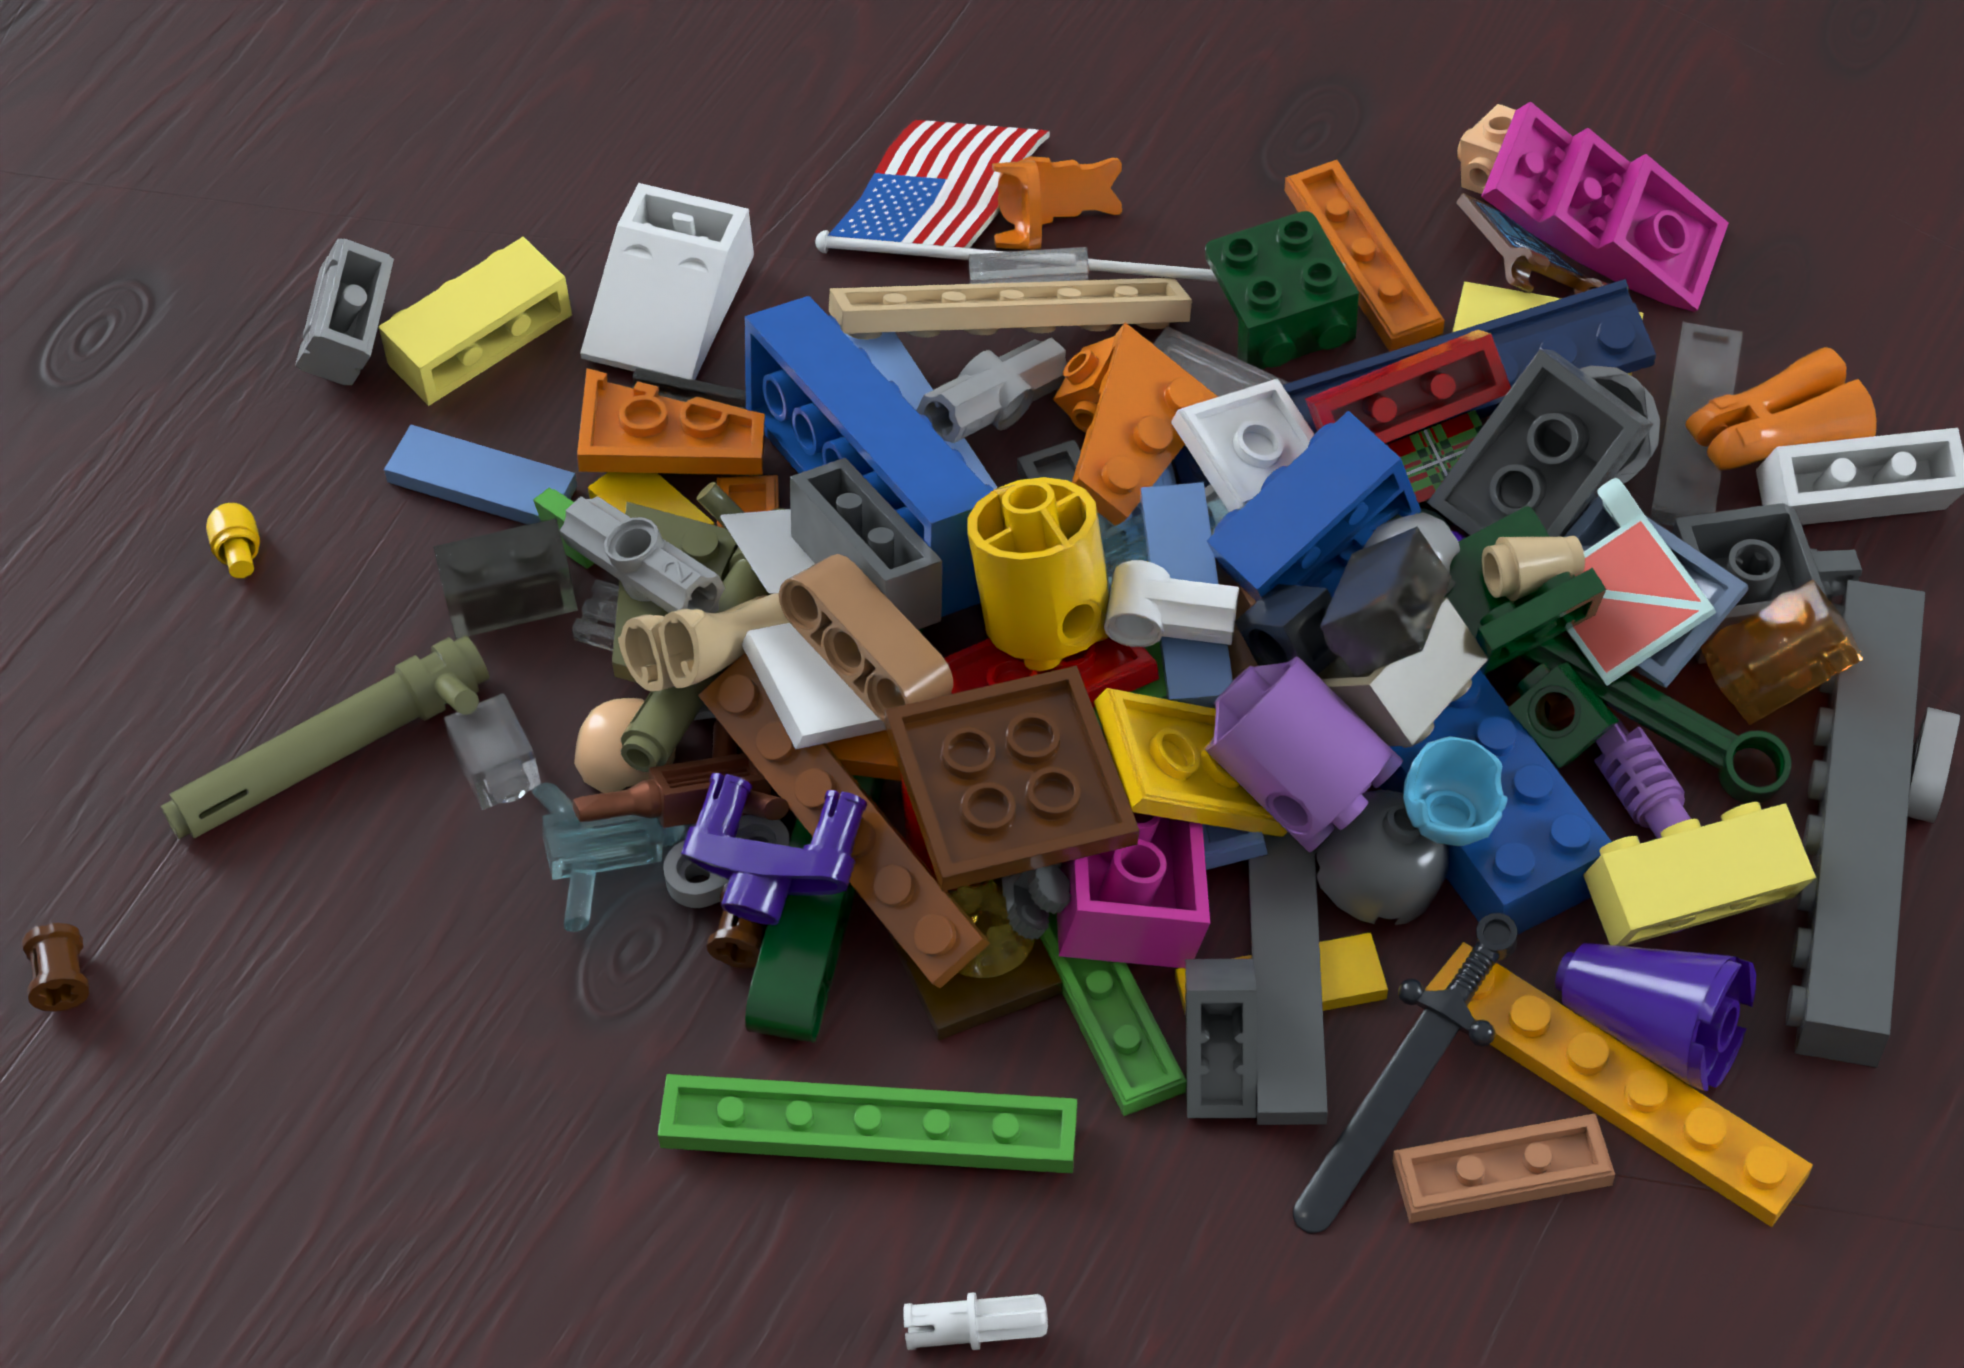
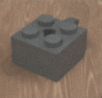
M1785 503L1675 518L1672 534L1739 578L1749 588L1746 594L1695 653L1698 664L1821 647L1832 614L1829 604L1832 601L1831 597L1844 594L1847 581H1859V577L1862 575V568L1855 549L1817 551V549L1809 548L1797 511Z

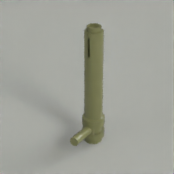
M715 482L708 484L696 499L725 528L726 526L720 518L721 515L745 513ZM779 508V509H773V510H771V511H774V510H786V509ZM738 547L729 562V573L723 581L725 590L720 597L719 610L716 613L723 612L758 596L771 595L766 591ZM727 667L700 683L688 687L676 688L674 686L660 691H651L621 737V755L625 762L642 772H649L650 767L665 765L704 705V702L698 695L718 678Z
M466 635L455 641L448 637L431 646L432 653L426 657L419 659L414 655L394 666V674L170 793L171 801L160 807L178 839L189 834L195 839L420 717L426 721L446 710V703L462 715L473 713L479 704V699L476 695L479 692L478 685L490 679L487 667L473 642Z

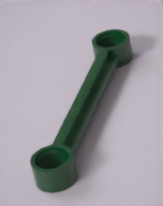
M1557 635L1520 655L1521 658L1537 667L1545 662L1551 670L1557 665L1569 662L1606 706L1717 768L1719 781L1723 789L1737 801L1743 803L1765 802L1778 792L1789 777L1791 771L1790 753L1778 737L1758 730L1748 731L1738 736L1628 673L1606 686L1577 644L1561 635ZM1746 748H1753L1764 752L1774 763L1776 769L1775 783L1773 782L1765 787H1756L1745 783L1734 770L1733 759L1735 753Z

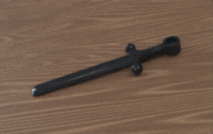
M1491 913L1479 921L1476 929L1477 943L1471 950L1469 957L1462 964V968L1458 970V973L1445 990L1426 991L1424 986L1416 979H1407L1400 984L1398 989L1400 1000L1410 1006L1418 1004L1424 1010L1296 1201L1293 1208V1219L1301 1230L1309 1233H1319L1331 1225L1458 1031L1467 1034L1470 1040L1480 1047L1488 1046L1493 1042L1496 1036L1494 1026L1489 1021L1483 1019L1475 1021L1476 1019L1473 1018L1467 1006L1497 960L1506 959L1515 952L1517 947V927L1509 916L1502 913Z

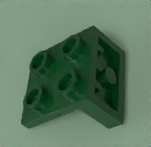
M1525 506L1459 541L1460 551L1454 556L1450 564V577L1455 581V585L1443 598H1448L1487 655L1488 660L1480 668L1483 675L1595 616L1606 592L1605 586L1592 567L1576 577L1575 575L1572 576L1570 572L1561 573L1541 585L1536 592L1516 601H1510L1506 596L1495 598L1491 595L1482 572V553L1485 547L1495 545L1499 537H1550L1534 510L1529 506Z

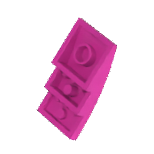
M1532 102L1515 110L1481 195L1483 199L1525 230L1578 263L1615 282L1626 279L1629 289L1664 304L1693 312L1699 308L1729 222L1647 154L1629 162L1591 129L1587 128L1572 136Z

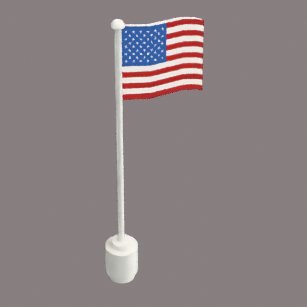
M915 120L889 146L860 199L830 233L828 230L822 231L815 240L817 249L825 254L828 248L1218 282L1211 269L970 249L1000 210L998 205L999 191L997 188L1000 173L993 171L992 163L1018 162L1030 157L1050 137V131Z

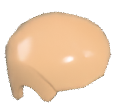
M621 698L604 702L591 710L579 730L574 764L584 782L602 793L620 791L643 780H649V772H642L631 767L621 755V737L644 703L643 699ZM676 748L665 765L673 764Z

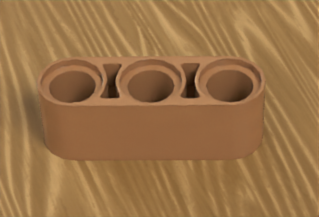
M840 554L831 555L788 578L781 584L779 602L790 624L883 722L885 709L951 694L953 677L942 655L848 557Z

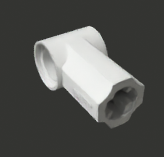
M1143 560L1127 561L1117 566L1113 573L1104 628L1106 634L1112 640L1130 647L1154 645L1160 641L1162 636L1231 645L1235 628L1239 587L1171 579L1169 573L1155 563Z

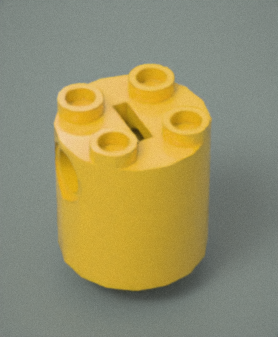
M1040 477L1017 480L1001 486L979 500L968 516V538L986 632L995 647L1014 658L1023 659L1025 666L1031 670L1044 671L1056 667L1062 658L1086 650L1095 642L1107 639L1109 636L1106 634L1104 624L1110 588L1096 502L1087 490L1068 480Z

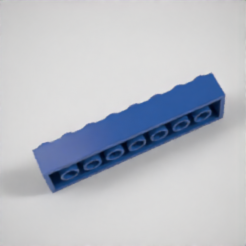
M1354 545L1329 560L1327 563L1332 567L1331 574L1312 586L1328 589L1345 624L1349 622L1363 605L1375 604L1367 592L1361 575L1360 560L1362 552ZM1479 669L1471 678L1472 685L1470 689L1459 699L1449 703L1434 720V729L1427 738L1407 748L1389 746L1403 759V762L1380 785V788L1382 790L1388 789L1404 793V782L1412 762L1428 742L1448 736L1474 740L1499 759L1502 764V790L1504 796L1508 798L1505 809L1502 811V818L1489 837L1465 846L1448 845L1449 870L1446 878L1478 922L1484 916L1491 913H1502L1514 921L1518 935L1591 898L1583 875L1601 856L1600 848L1612 841L1527 730L1509 711L1507 704Z

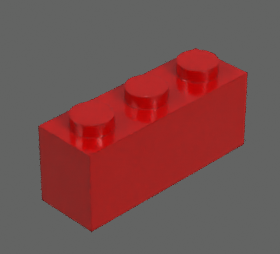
M1475 330L1308 397L1305 400L1317 431L1326 424L1337 422L1347 411H1350L1381 441L1387 443L1505 396L1511 389V385L1491 333Z

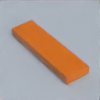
M1338 160L1285 177V193L1298 212L1308 211L1317 218L1341 262L1345 263V269L1359 291V306L1389 352L1443 334L1445 320Z

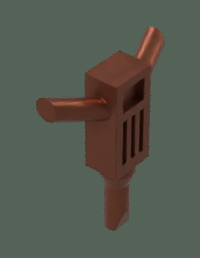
M718 720L714 724L712 758L650 767L649 780H643L627 790L573 799V811L579 822L635 815L648 819L658 817L663 828L697 823L700 811L703 808L710 786L711 774L721 773L724 777L726 774L739 777L752 785L741 816L753 815L768 820H779L787 814L789 805L785 799L771 796V785L745 753L737 754V743Z

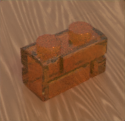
M1814 579L1794 591L1782 593L1770 605L1740 623L1723 628L1713 639L1700 647L1717 686L1727 699L1735 705L1737 711L1749 725L1831 679V676L1839 674L1863 660V656L1844 618L1831 601L1828 600Z

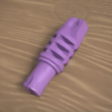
M1615 716L1619 722L1596 741L1603 754L1594 761L1633 821L1642 827H1650L1657 839L1662 838L1660 833L1664 829L1691 819L1683 807L1685 792L1643 729L1638 726L1629 733L1622 721Z

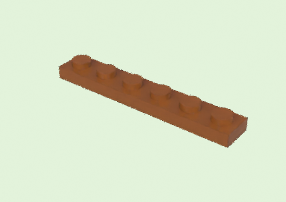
M746 653L739 657L698 695L777 794L788 802L790 810L812 837L817 828L827 790H836L839 794H841V791L861 797L868 803L865 812H863L854 841L855 844L851 857L855 860L849 882L933 985L939 988L943 987L990 944L947 890L941 891L936 876L828 745L823 743L795 749Z

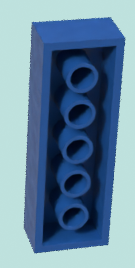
M810 296L745 316L746 410L765 414V436L798 474L846 458L942 560L941 617L981 603L968 538V516L976 503L994 489L990 485L984 484L966 465L961 453L949 447L936 433L930 420L925 415H920L902 396L897 384L893 381H888L872 364L867 352L863 348H858L841 330L837 320L832 315H827Z

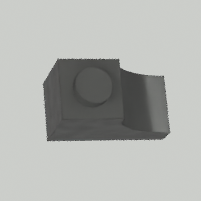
M1185 959L1187 1118H1256L1257 986L1254 959Z

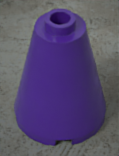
M1583 943L1575 953L1567 952L1562 958L1556 974L1555 987L1557 990L1562 991V1003L1565 1007L1690 1086L1708 1091V1085L1716 1088L1722 1083L1742 1045L1747 1028L1737 1025L1740 1003L1753 1007L1756 990V972L1752 962L1740 959L1737 956Z

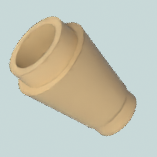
M1576 536L1499 537L1495 545L1485 547L1482 553V572L1489 592L1495 598L1506 596L1510 601H1516L1536 592L1541 585L1561 573L1570 572L1573 576L1583 573L1585 568L1584 551Z

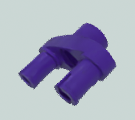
M721 773L711 774L710 786L703 808L700 811L696 826L689 827L681 855L700 868L729 880L721 904L723 910L751 922L777 925L787 895H831L846 891L855 864V860L851 857L855 844L854 841L863 812H865L868 804L864 799L848 792L841 791V794H839L836 790H827L811 844L804 845L803 849L735 838L752 785L746 780L726 774L724 777Z

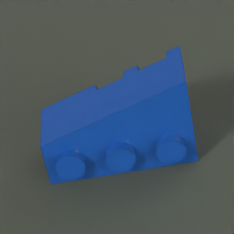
M1347 411L1337 422L1326 424L1320 428L1311 438L1308 448L1290 465L1279 467L1273 471L1264 481L1261 491L1242 509H1235L1226 514L1217 524L1214 534L1207 540V543L1219 566L1257 602L1277 584L1312 587L1331 574L1332 567L1327 563L1329 560L1352 545L1362 552L1364 545L1378 526L1397 514L1405 517L1419 514L1421 509L1401 458L1350 411Z

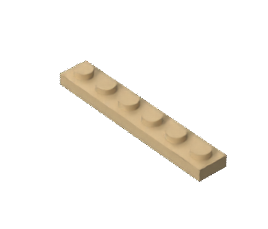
M1175 278L830 288L829 312L837 320L841 330L853 338L865 340L878 338L882 335V332H906L916 337H934L939 335L941 330H964L974 335H992L998 332V328H1022L1032 333H1049L1054 331L1056 326H1079L1090 331H1106L1111 329L1113 324H1124L1125 322L1147 329H1163L1169 326V322H1190L1192 299Z

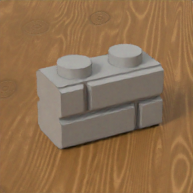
M337 239L329 256L326 257L319 269L302 337L304 340L300 345L295 366L302 371L342 385H352L360 374V370L363 369L371 357L394 261L389 254L348 239Z

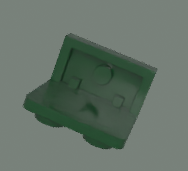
M1308 211L1298 212L1213 239L1206 244L1205 259L1238 317L1237 357L1246 374L1267 367H1279L1292 359L1322 349H1334L1347 341L1356 339L1359 291L1313 213Z

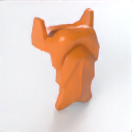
M1030 156L1018 162L992 163L993 171L1000 173L997 185L1000 211L1008 222L1015 225L1013 230L994 235L996 248L1041 249L1042 225L1052 223L1053 217H1076L1084 210H1097L1111 215H1119L1122 212V203L1111 189L1112 184L1122 171V163L1118 158H1109L1093 164H1079L1075 160L1051 162L1050 158Z

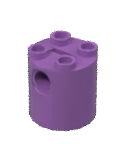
M1295 657L1286 663L1256 667L1249 666L1213 703L1216 706L1214 737L1204 749L1309 853L1334 830V825L1339 830L1348 826L1369 803L1362 793H1365L1371 784L1375 788L1383 784L1403 762V759L1299 657Z

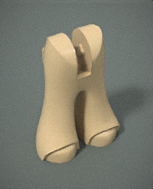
M779 593L768 596H758L719 613H706L699 609H681L670 612L665 616L641 615L626 621L618 641L623 659L635 681L645 690L660 691L674 686L676 688H684L700 683L736 661L745 653L742 643L748 631L790 622L785 617L780 606Z

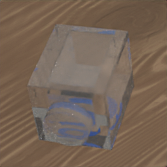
M504 693L479 703L477 709L471 714L462 715L456 712L444 717L454 755L482 810L498 803L516 801L528 791L541 786L534 751Z

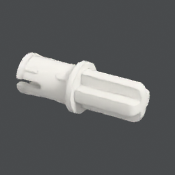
M968 1293L967 1300L918 1305H913L912 1303L904 1304V1328L908 1327V1333L905 1334L907 1349L916 1350L918 1347L971 1343L972 1350H979L981 1342L1042 1337L1047 1334L1048 1328L1047 1307L1044 1297L1035 1294L977 1299L976 1293Z

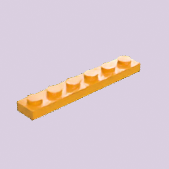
M1463 942L1425 990H1445L1458 973V970L1462 968V964L1469 957L1473 947ZM1495 963L1493 968L1489 970V974L1482 981L1481 986H1479V989L1467 1007L1473 1018L1476 1019L1475 1021L1483 1019L1489 1021L1494 1026L1496 1036L1493 1042L1490 1043L1491 1046L1770 1227L1775 1224L1809 1177L1813 1164L1498 963Z

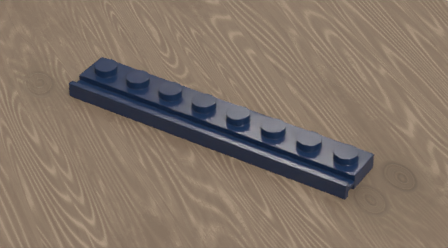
M1624 279L1282 386L1315 434L1317 429L1307 406L1306 398L1475 330L1491 333L1511 388L1540 349L1556 351L1578 369L1587 366L1615 367L1626 373L1653 366L1656 353L1635 302L1633 303L1631 300L1627 281ZM1502 396L1500 398H1497L1495 400H1492L1490 402H1487L1485 404H1482L1480 406H1477L1475 408H1472L1470 410H1467L1465 412H1462L1460 414H1457L1455 416H1452L1450 418H1447L1445 420H1442L1440 422H1437L1435 424H1432L1430 426H1427L1425 428H1422L1420 430H1417L1415 432H1412L1410 434H1407L1385 444H1391L1393 442L1414 435L1416 433H1419L1421 431H1424L1426 429H1429L1431 427H1434L1436 425H1439L1441 423H1444L1446 421H1449L1451 419H1454L1456 417H1459L1474 410H1476L1480 419L1491 416L1505 396ZM1184 445L1172 460L1179 484L1204 482V488L1210 485V482L1186 445Z

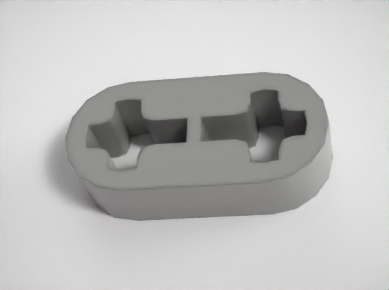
M1930 707L1926 708L1912 758L1907 817L1930 823L1935 822L1948 778L1960 715Z

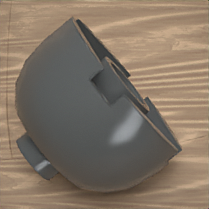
M1388 789L1362 793L1369 801L1364 810L1344 829L1339 830L1334 825V830L1313 850V856L1317 853V861L1320 866L1316 874L1320 887L1337 907L1360 921L1374 924L1377 918L1381 917L1386 919L1399 918L1395 925L1409 923L1426 912L1448 873V845L1429 840L1420 834L1418 828L1412 826L1403 801L1404 793Z

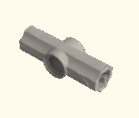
M1049 338L1045 341L1034 339L1000 357L990 350L983 351L965 366L958 378L923 395L916 411L920 415H925L930 420L934 430L944 441L955 443L989 424H992L1000 431L1005 430L1022 417L1033 401L1060 388L1065 379L1063 371L1067 365L1065 358L1066 350L1054 339Z
M581 496L566 509V518L560 529L565 543L618 578L626 593L632 599L652 601L668 613L681 609H699L706 613H716L719 610V600L725 590L719 575L664 540L658 527L652 520L643 517L630 518L598 496L593 499H585Z

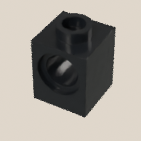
M1277 584L1235 620L1258 666L1286 663L1295 657H1299L1318 675L1355 642L1327 588Z

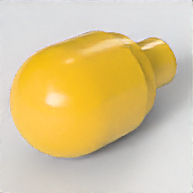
M225 503L216 507L210 513L206 524L211 551L221 563L228 565L231 576L235 578L248 577L254 571L252 559L257 555L260 545V537L254 516L246 507L237 503Z

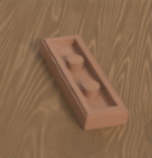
M1596 1113L1395 1150L1392 1159L1409 1223L1612 1186L1615 1178V1172Z

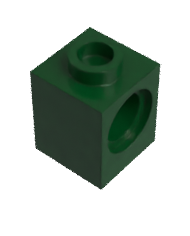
M1545 662L1539 665L1515 686L1521 697L1508 707L1509 711L1558 768L1574 761L1619 722L1569 662L1557 665L1552 670ZM1552 692L1566 695L1574 705L1575 714L1573 721L1566 728L1555 726L1546 717L1545 702Z

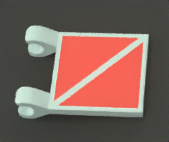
M1618 478L1611 479L1602 485L1597 492L1605 510L1619 526V529L1584 551L1585 568L1583 572L1593 567L1605 586L1606 592L1595 616L1567 630L1606 686L1716 613L1715 608Z

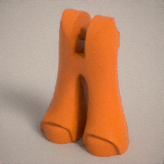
M1823 347L1800 358L1782 372L1758 386L1736 395L1726 394L1709 400V403L1697 410L1686 420L1685 426L1700 446L1708 447V458L1718 471H1723L1764 460L1779 446L1876 436L1877 421L1874 404L1867 389L1859 379L1845 383L1846 363L1833 349Z

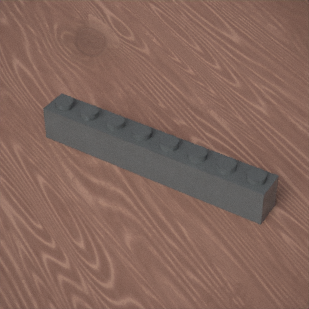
M1848 580L1841 603H1829L1832 614L1824 641L1834 642L1833 655L1825 654L1823 657L1818 684V692L1829 694L1828 708L1819 707L1813 735V745L1824 747L1823 761L1814 760L1808 786V799L1819 800L1817 816L1808 815L1803 838V847L1806 854L1814 855L1812 869L1816 878L1798 893L1797 910L1808 911L1807 928L1798 927L1796 930L1791 966L1803 969L1801 986H1791L1786 1010V1025L1797 1027L1796 1054L1878 1067L1890 1036L1925 602L1924 591Z

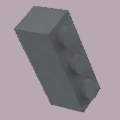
M846 458L790 476L791 537L815 564L831 555L840 554L846 556L862 570L917 630L941 621L942 560Z

